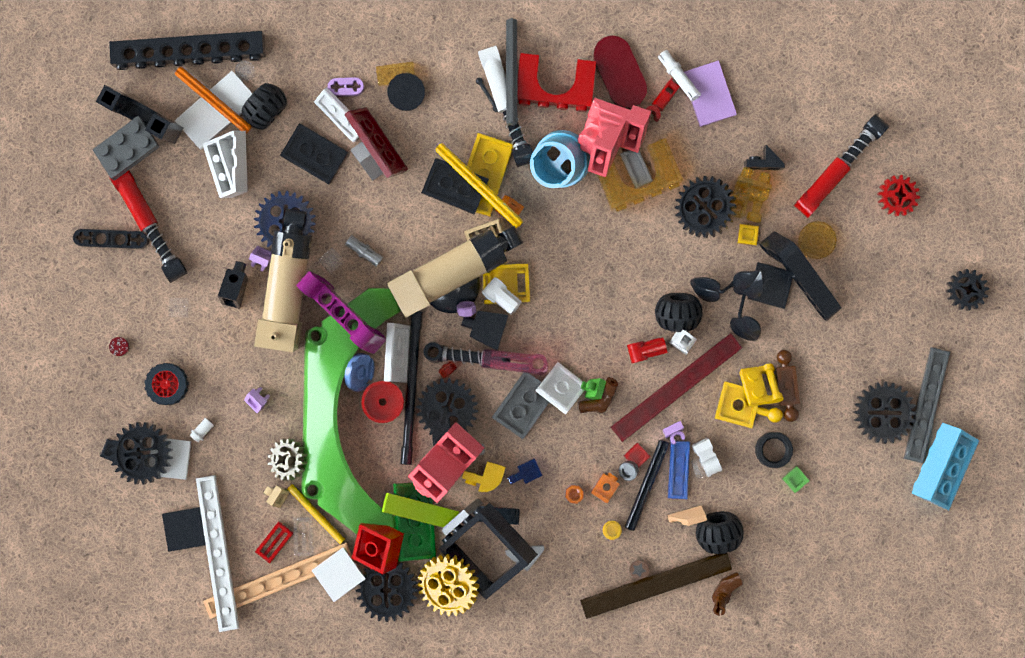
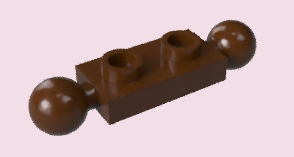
M781 350L777 354V361L782 367L775 368L778 389L783 395V401L779 403L780 406L786 405L783 413L785 420L794 422L799 417V412L794 408V404H800L796 366H789L792 354L788 350Z

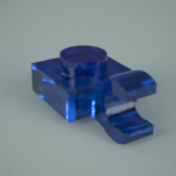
M534 458L517 466L519 472L507 477L510 484L521 479L527 484L543 475Z

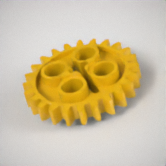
M449 554L444 558L442 555H439L437 559L433 557L420 570L421 574L418 576V579L421 581L417 586L423 587L419 591L420 594H425L422 600H428L427 606L433 605L434 612L440 609V615L447 611L448 616L452 613L455 616L460 612L463 614L477 600L475 597L479 594L477 589L480 585L475 582L478 580V577L472 576L475 570H468L470 564L463 565L464 559L458 562L457 556L450 559Z

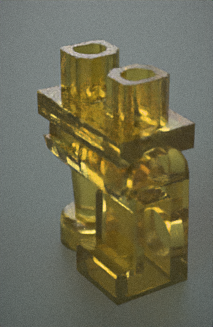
M744 167L740 176L736 178L731 195L736 198L732 203L737 205V208L732 209L736 213L732 217L742 219L745 216L748 201H752V212L747 213L746 219L761 223L762 215L759 213L763 202L769 197L772 187L770 184L771 174L761 172L758 181L751 179L753 170Z

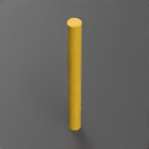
M293 484L287 488L339 544L345 540L337 529Z

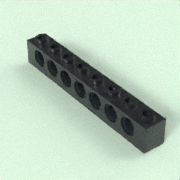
M262 31L109 41L110 64L117 70H127L128 67L135 66L136 69H145L147 65H154L157 68L166 67V64L184 66L185 63L192 62L193 65H202L204 61H211L214 64L223 63V60L241 62L245 58H249L250 61H259L261 57H266L265 37ZM248 43L250 45L249 49L241 51L242 44ZM224 45H230V50L226 53H223L222 47ZM211 46L210 53L203 54V48ZM187 47L192 48L190 55H184V50ZM167 49H173V54L169 57H166L165 51ZM149 50H154V55L151 58H146V53ZM135 51L134 58L127 59V54Z

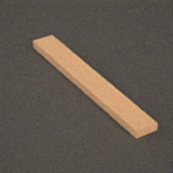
M346 542L233 588L236 608L315 577L312 570L343 547L352 558L348 543ZM214 597L204 600L203 602L210 619L216 617Z

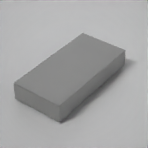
M628 150L620 154L635 189L653 182L640 151L636 153Z

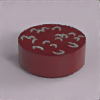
M122 337L112 339L109 344V350L115 356L126 355L130 348L129 342Z

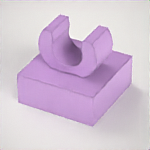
M257 246L249 258L252 261L251 267L258 263L262 265L260 271H264L270 264L271 251Z
M261 387L257 390L253 388L244 399L257 414L264 408L270 397L269 394L265 397L259 394L262 391Z
M681 421L663 429L665 438L670 437L673 445L676 444L674 440L676 435L685 440V435L681 432L684 429Z

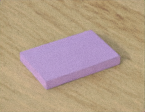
M719 61L684 72L701 93V96H698L699 98L692 102L700 127L737 115Z

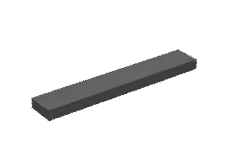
M930 347L915 409L917 414L913 417L916 422H912L911 426L913 429H910L903 459L924 463L950 356L949 351Z

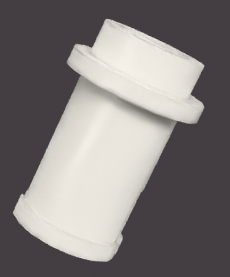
M204 418L195 430H191L190 436L199 443L200 440H204L203 437L214 425L207 418Z

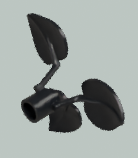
M761 269L736 273L733 281L724 289H720V283L712 278L698 277L691 279L690 284L695 293L707 302L718 301L720 294H723L731 287H733L736 294L742 295L738 318L731 319L730 327L742 339L749 341L758 340L761 334L760 324L752 317H742V311L746 296L758 298L763 293L764 278Z

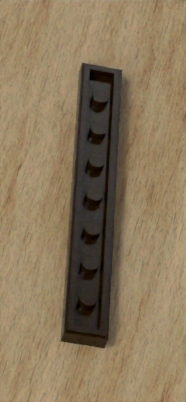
M728 553L715 554L581 599L580 602L585 617L588 619L730 571L732 567Z

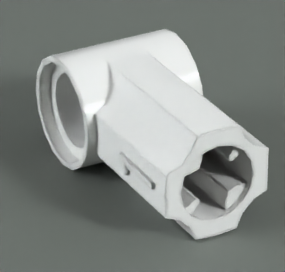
M496 277L482 291V294L493 303L496 302L510 315L522 303Z

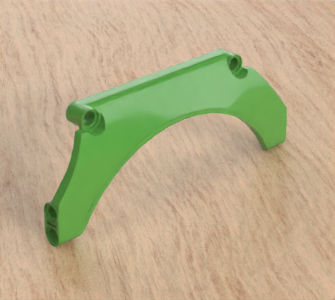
M368 288L347 303L369 326L375 329L385 320L401 311L390 289ZM344 308L339 311V317L345 314ZM330 315L322 321V327L310 328L305 333L302 447L305 449L302 453L307 454L304 458L307 464L302 466L305 471L302 472L301 491L306 498L318 499V506L355 534L358 533L361 523L386 525L396 529L395 516L382 512V508L362 489L353 476L343 454L337 424L338 397L348 362L353 358L359 347L349 338L351 335ZM358 321L353 323V330L358 328ZM312 331L318 332L319 339L317 341L311 339ZM310 485L316 487L313 495L307 493V488Z

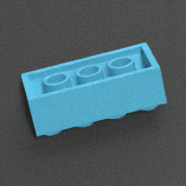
M942 423L937 431L935 441L929 449L928 457L921 467V473L914 483L912 494L949 510L979 440L959 428Z

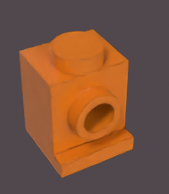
M603 473L591 490V493L608 504L610 498L620 485L617 483L618 478L611 473L607 475ZM605 483L610 485V489L607 491L603 489Z

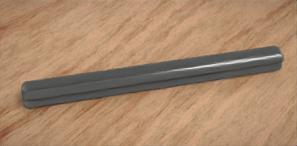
M513 18L506 20V123L511 126L518 123L517 20Z

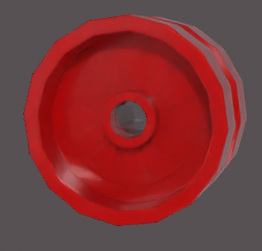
M378 381L366 388L362 395L361 405L363 412L369 419L377 423H387L396 419L402 412L404 397L397 385L388 381ZM382 398L386 399V405L381 406L379 400Z

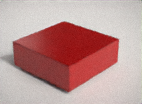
M638 443L623 455L627 460L635 462L638 468L651 457Z

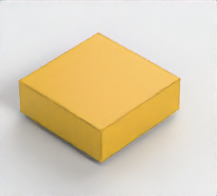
M739 224L737 243L756 246L759 226Z

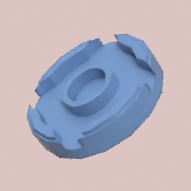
M358 353L348 362L344 375L347 388L356 392L367 388L369 385L367 382L369 379L372 380L375 370L374 361L369 355Z

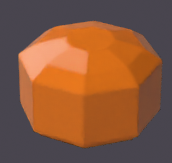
M571 485L566 489L565 497L570 503L578 504L583 500L584 491L580 486Z

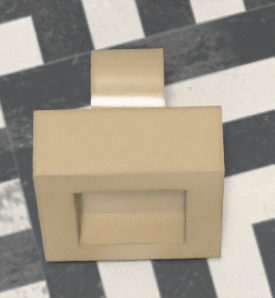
M276 485L275 488L267 486L263 493L269 496L266 501L267 503L281 508L290 492Z

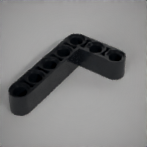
M773 231L759 243L767 255L783 264L815 310L825 321H828L841 309L840 304L794 242Z

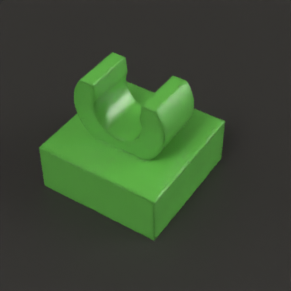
M601 378L590 379L588 382L582 381L580 389L586 391L585 398L589 400L602 399L606 381Z

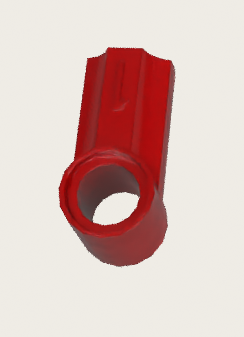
M664 337L627 345L631 364L668 353Z

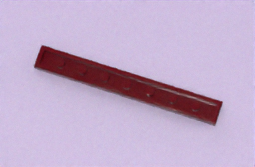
M732 333L728 334L612 425L611 429L624 442L743 347Z

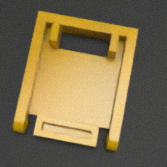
M528 264L500 265L490 273L483 274V290L496 277L522 303L530 302ZM517 274H525L526 292H518ZM484 300V304H497L490 300Z

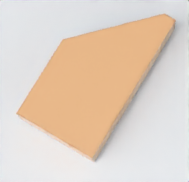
M702 506L667 515L669 522L679 521L682 525L687 526L707 521Z

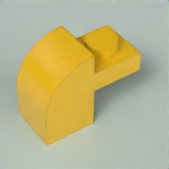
M487 461L483 476L464 471L462 478L466 479L465 483L473 486L479 483V492H489L500 484L506 467Z

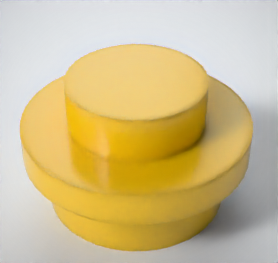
M611 520L604 524L602 531L607 539L615 540L620 537L622 528L618 522Z

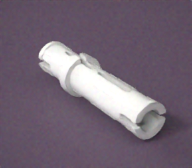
M668 50L663 51L658 56V59L666 67L667 73L674 77L691 102L698 99L701 93L683 72L680 63L673 59Z

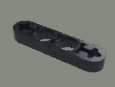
M78 229L73 234L74 243L81 247L144 249L149 243L147 235L140 231ZM83 233L84 236L92 237L93 244H90L91 240H83V243L78 240V236H81ZM101 233L105 234L107 238L103 244H99L96 239ZM119 234H123L126 239L122 245H118L115 240ZM129 234H132L131 238L137 239L141 235L144 242H141L138 246L137 242L130 241Z

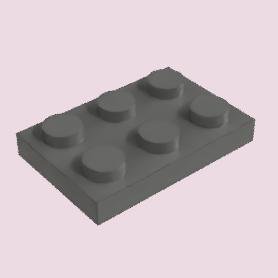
M139 116L92 149L113 181L160 147L153 135L145 131L147 126Z
M524 371L492 418L521 439H524L549 404L548 400L535 391L542 382Z

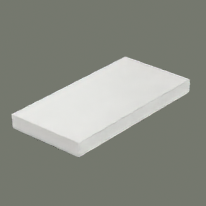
M233 71L210 89L214 95L239 116L242 114L243 105L252 95L251 91ZM202 97L175 120L177 124L184 127L183 131L200 150L203 148V143L214 139L231 124L227 118Z

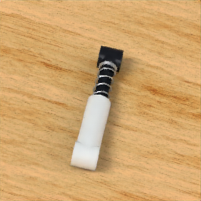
M496 46L478 51V55L485 70L498 112L504 115L503 120L506 121V75ZM518 123L514 126L507 124L506 128L509 130V137L512 138L511 144L513 149L511 151L517 168L530 164L533 151L530 144H527L523 138L524 134L522 135L521 126Z

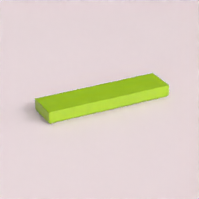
M386 493L382 508L384 513L443 528L459 514V511Z

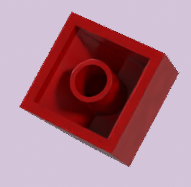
M361 523L352 559L381 574H385L397 566L404 533L386 525Z

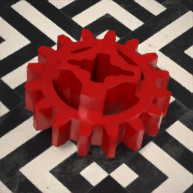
M893 175L891 176V181L889 179L884 180L886 185H880L879 188L883 191L877 193L878 196L882 197L878 203L884 204L881 209L887 208L888 215L894 212L895 217H897L901 212L902 216H905L907 211L910 213L914 211L912 206H918L915 200L920 199V196L916 195V192L920 189H914L913 186H915L916 182L910 183V177L904 180L903 175H899L898 179ZM895 184L894 190L888 191L889 187ZM899 192V195H902V198L899 199L898 196H895V194ZM910 201L906 207L902 208L903 202Z

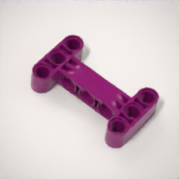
M309 271L296 285L305 295L319 303L351 335L349 338L362 350L375 354L386 342V337L377 329L369 326L333 291L335 288L325 278ZM331 295V302L326 304V298ZM344 308L345 314L339 317V311ZM358 321V328L353 330V323Z

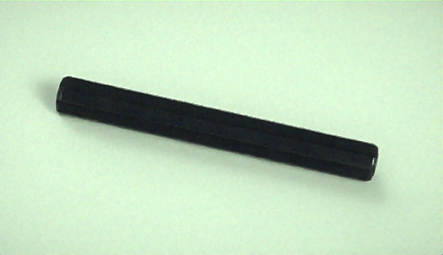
M659 440L626 522V529L631 531L636 529L669 446L668 442Z

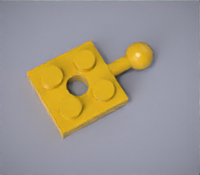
M724 381L714 419L751 429L756 414L768 417L773 423L781 421L783 413L779 408L774 407L769 410L758 407V405L749 407L744 387ZM737 399L743 402V408L739 411L733 408V402Z

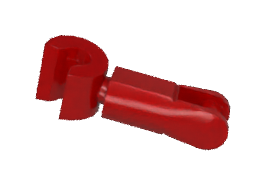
M673 78L667 82L653 101L652 106L646 108V110L651 111L656 122L661 117L660 111L664 110L680 88L678 84L672 81ZM667 87L673 90L672 94L666 91Z

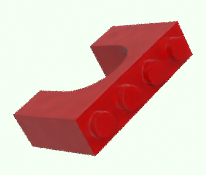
M520 53L518 70L519 105L530 106V103L538 104V107L549 108V105L557 106V109L568 110V107L576 108L578 112L590 110L596 61L577 59L575 82L571 89L564 94L552 95L545 92L538 83L539 55Z

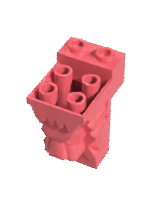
M594 98L585 128L578 138L580 149L591 155L588 171L606 177L620 147L638 153L645 139L651 111L634 105L629 110Z
M455 422L420 460V463L409 474L408 478L413 481L415 489L422 496L431 497L438 503L485 447Z

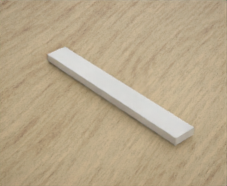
M216 475L196 478L219 632L239 629Z

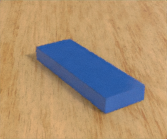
M670 441L668 498L688 499L690 441H675V445Z

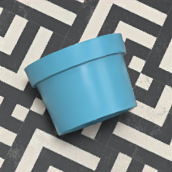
M557 130L547 134L539 142L532 153L530 169L532 175L540 184L549 188L569 187L579 183L587 175L591 156L580 149V144L578 143L579 135L567 130ZM552 146H555L561 152L556 160H552L547 155ZM566 159L571 161L572 171L570 173H566L561 168Z

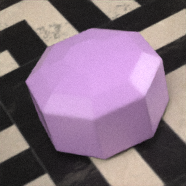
M471 301L460 302L457 305V313L462 317H470L476 313V306Z

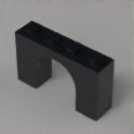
M104 85L95 101L130 120L137 116L141 117L147 126L145 131L173 144H176L184 129L179 124L107 85Z

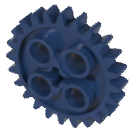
M286 190L285 196H283L281 191H278V197L271 193V200L265 197L266 204L259 203L262 210H255L259 217L254 218V220L258 221L259 224L255 225L254 228H260L256 235L264 236L261 242L267 240V247H270L273 242L270 227L277 225L283 231V224L280 223V219H284V206L286 204L288 209L297 207L300 211L307 212L305 228L302 231L303 234L308 235L309 232H315L311 229V226L316 225V223L311 222V219L316 217V215H310L313 208L306 207L309 201L303 203V196L297 199L296 192L289 196V191ZM274 206L281 208V214L278 217H274L271 214V209Z

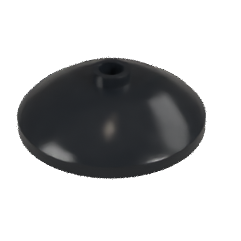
M479 277L431 302L430 305L444 313H457V305L460 302H475L480 290Z

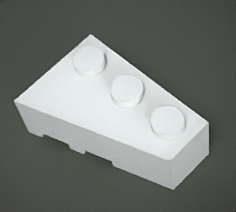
M234 130L203 143L219 197L233 198L247 192L246 131Z

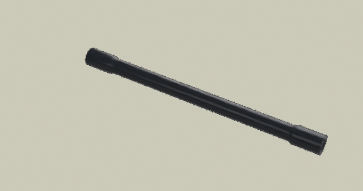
M421 311L411 315L408 378L403 445L401 447L400 464L412 465L420 331L422 329L423 312Z

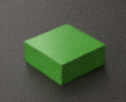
M797 466L782 478L794 493L810 481Z

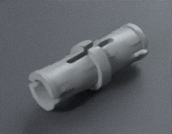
M353 235L349 237L345 244L359 254L360 258H365L376 267L383 258V256L373 251L368 244L365 245Z

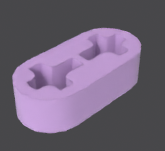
M355 77L334 78L329 81L328 89L336 97L358 96L363 93L364 84L361 79ZM354 82H357L361 87L357 88V91L354 92L353 88H347V86H353ZM335 83H338L339 86H345V88H339L338 92H335L334 89H331V86H335Z

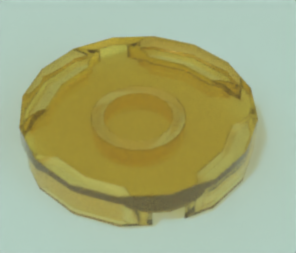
M810 222L799 233L798 245L802 253L811 259L825 258L836 247V233L825 222Z

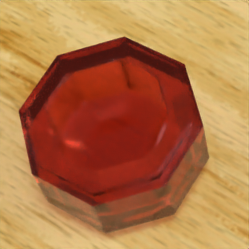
M453 361L442 365L438 372L445 379L456 371L457 367Z

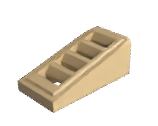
M497 219L464 231L467 241L473 237V232L479 235V230L485 232L488 227L497 236L494 225H497L499 233H502L506 230L503 219Z

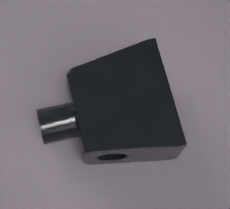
M235 261L233 270H226L218 293V298L222 305L241 308L248 282V277L244 273L247 264Z
M477 311L475 318L463 317L461 326L472 329L470 333L472 339L498 351L508 315Z

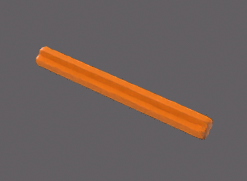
M179 67L176 70L175 75L239 130L246 131L247 134L252 129L250 124L183 67Z

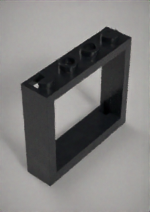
M490 502L483 509L479 506L473 512L474 517L470 514L462 522L463 526L459 524L452 531L453 535L449 533L441 541L444 544L439 548L444 556L449 554L450 559L457 556L458 562L464 559V566L470 564L468 570H475L472 576L478 577L475 583L479 584L480 587L477 591L485 600L528 566L538 555ZM480 519L518 559L514 565L493 582L455 543Z

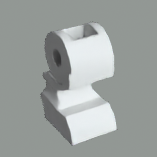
M682 330L681 332H676L669 343L687 355L697 339Z
M708 438L691 445L694 452L699 456L700 465L708 477L722 471L716 453L713 452V446Z

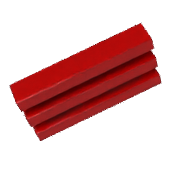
M278 521L256 549L255 553L270 564L294 532ZM280 527L282 529L266 551L262 553L263 547ZM286 532L288 535L285 537V539L277 547V549L270 556V558L267 557L268 553L272 550L275 544Z

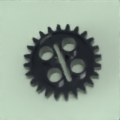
M704 176L703 181L696 177V183L690 180V187L684 185L685 192H679L682 197L681 199H676L680 203V205L674 207L680 211L675 214L676 217L681 218L678 223L684 224L683 229L685 231L689 229V234L693 235L695 233V236L698 238L701 235L704 238H708L709 233L712 237H715V231L722 234L721 228L728 229L726 223H733L730 215H736L732 211V209L737 208V205L732 203L736 198L730 196L733 190L728 189L729 185L726 183L722 185L723 181L721 179L716 181V178L713 176L710 180L707 176ZM709 189V195L703 198V192ZM695 195L707 204V207L717 215V219L694 199ZM722 202V208L716 211L717 203ZM695 203V210L690 212L689 207ZM706 216H708V217H709L708 223L705 224V225H703V224H702L703 218L706 217Z
M441 378L439 385L433 381L434 387L432 388L427 385L428 392L421 391L424 398H418L422 405L416 406V408L421 409V412L416 415L423 417L419 423L425 422L426 425L423 429L430 428L429 435L436 432L437 439L451 428L447 422L450 416H456L459 420L458 424L467 432V426L473 427L470 421L477 420L473 413H477L478 410L473 409V406H476L478 402H472V399L476 396L469 395L471 388L464 390L465 383L458 386V380L452 384L451 378H448L447 383ZM440 391L445 392L447 395L446 401L442 403L436 399V395ZM454 393L450 405L453 411L448 412L445 423L442 426L440 424L444 415L442 407L447 406L450 394ZM459 397L465 400V406L461 409L456 408L454 405L455 399ZM434 409L438 410L441 414L440 418L436 421L430 418V412Z
M879 382L875 383V388L871 385L868 386L869 392L862 390L863 397L857 396L860 403H854V406L858 407V410L853 411L854 414H858L854 421L860 422L857 429H864L861 433L862 435L869 434L868 440L875 437V443H878L880 439H882L883 444L887 443V439H889L890 443H894V437L897 440H902L900 434L907 436L906 429H913L909 423L916 422V420L911 418L912 415L917 414V412L911 410L916 404L909 403L913 397L907 398L908 391L901 392L902 386H898L895 389V383H891L888 387L887 382H883L881 387ZM873 398H877L879 400V406L877 408H873L871 405V400ZM893 398L898 400V406L895 409L890 405ZM868 411H901L902 414L884 416L868 414ZM873 417H877L879 420V425L876 428L871 425ZM893 417L898 420V425L895 428L890 425V420Z
M136 422V428L133 424H129V430L122 428L123 434H116L119 440H112L116 447L110 448V450L115 452L110 458H115L111 465L118 466L115 472H122L120 478L127 477V482H132L134 479L135 485L139 484L141 480L142 485L147 484V479L150 483H154V477L161 479L160 472L163 474L167 473L164 467L171 466L167 460L173 459L172 456L168 455L173 449L168 448V445L172 442L165 441L168 435H161L162 428L155 431V424L149 427L148 422H144L143 426L141 422ZM148 438L153 439V446L151 448L147 446ZM130 440H133L135 444L132 450L128 448ZM158 450L156 454L125 456L126 453ZM150 457H153L155 459V465L153 467H151L148 463ZM132 459L136 461V467L134 469L130 467V461Z
M401 562L395 569L387 572L389 574L388 588L392 589L388 593V608H386L387 594L383 592V589L387 587L386 573L381 574L373 569L364 568L367 573L364 575L366 579L359 584L361 589H357L356 592L361 593V596L356 599L363 600L360 607H367L364 612L365 614L370 611L372 612L370 618L378 615V621H381L383 617H385L386 622H389L390 617H392L393 621H397V615L404 618L403 611L410 613L408 606L415 607V604L411 601L412 599H418L417 596L413 595L414 592L419 591V589L413 586L418 581H412L415 574H408L410 568L403 569L404 563ZM377 575L382 578L380 586H376L373 583V579ZM395 575L401 577L402 581L399 586H395L392 582ZM376 595L382 597V603L379 606H376L373 602V598ZM395 595H399L402 600L398 606L392 602Z

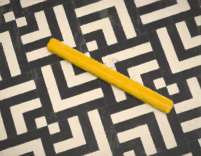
M443 143L436 147V152L515 228L521 226L523 220Z

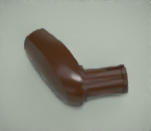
M611 377L606 379L602 399L579 401L580 414L596 411L599 414L606 412L618 387L617 380Z
M737 572L722 578L712 595L714 602L713 612L715 615L720 616V610L721 615L725 614L726 604L730 601L732 591L743 585Z

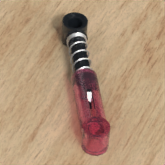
M436 342L428 343L423 350L425 358L434 364L451 360L454 363L457 361L463 364L468 362L472 365L477 363L480 366L482 365V368L535 375H543L549 368L546 357L541 354L534 355L484 349L482 352H479V350L473 352L470 349L469 351L455 350L453 347L449 349L445 345H439ZM436 348L439 350L436 357H430L429 353L432 349ZM510 361L526 362L528 364L513 363ZM535 361H543V367L535 369L533 366Z

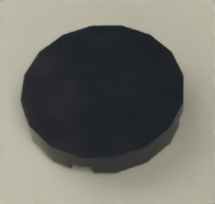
M401 73L390 81L387 88V96L395 108L402 111H411L423 102L425 87L417 75Z

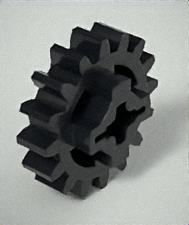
M965 269L963 273L961 271L956 272L957 277L952 275L950 277L952 282H947L946 284L950 286L946 293L951 294L947 299H953L952 306L959 305V310H963L965 307L966 311H970L971 306L974 309H978V304L983 305L985 303L982 298H988L985 291L989 290V288L984 287L987 280H981L982 274L976 276V270H972L970 273L968 269ZM967 277L964 283H958L960 279ZM964 287H968V290H970L971 293H967V291L964 290ZM971 297H976L973 302L968 303Z

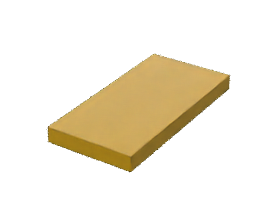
M478 133L467 167L473 173L488 178L487 186L498 195L513 145ZM482 196L476 213L491 217L494 207Z

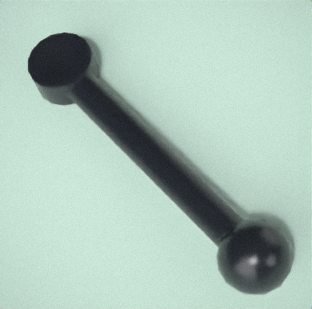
M477 78L476 84L480 85L491 102L493 111L498 112L494 100L483 84V79Z

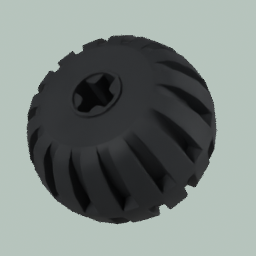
M264 83L245 102L241 110L242 115L252 127L264 130L275 120L274 117L276 115L279 116L285 109L287 99L279 87Z
M687 293L665 294L658 300L655 307V317L659 326L672 332L694 330L701 322L703 316L702 305L699 299Z
M720 511L706 514L707 521L697 524L696 539L702 549L708 553L725 554L736 550L741 545L744 536L743 525L739 518L731 512Z

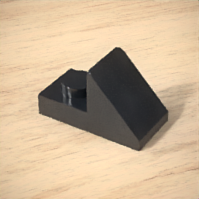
M767 145L763 147V160L759 156H751L744 162V169L783 170L785 168L783 161Z

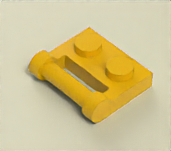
M772 363L740 370L739 373L749 407L783 401V395L779 392L774 375L775 368ZM762 374L767 375L772 395H767Z

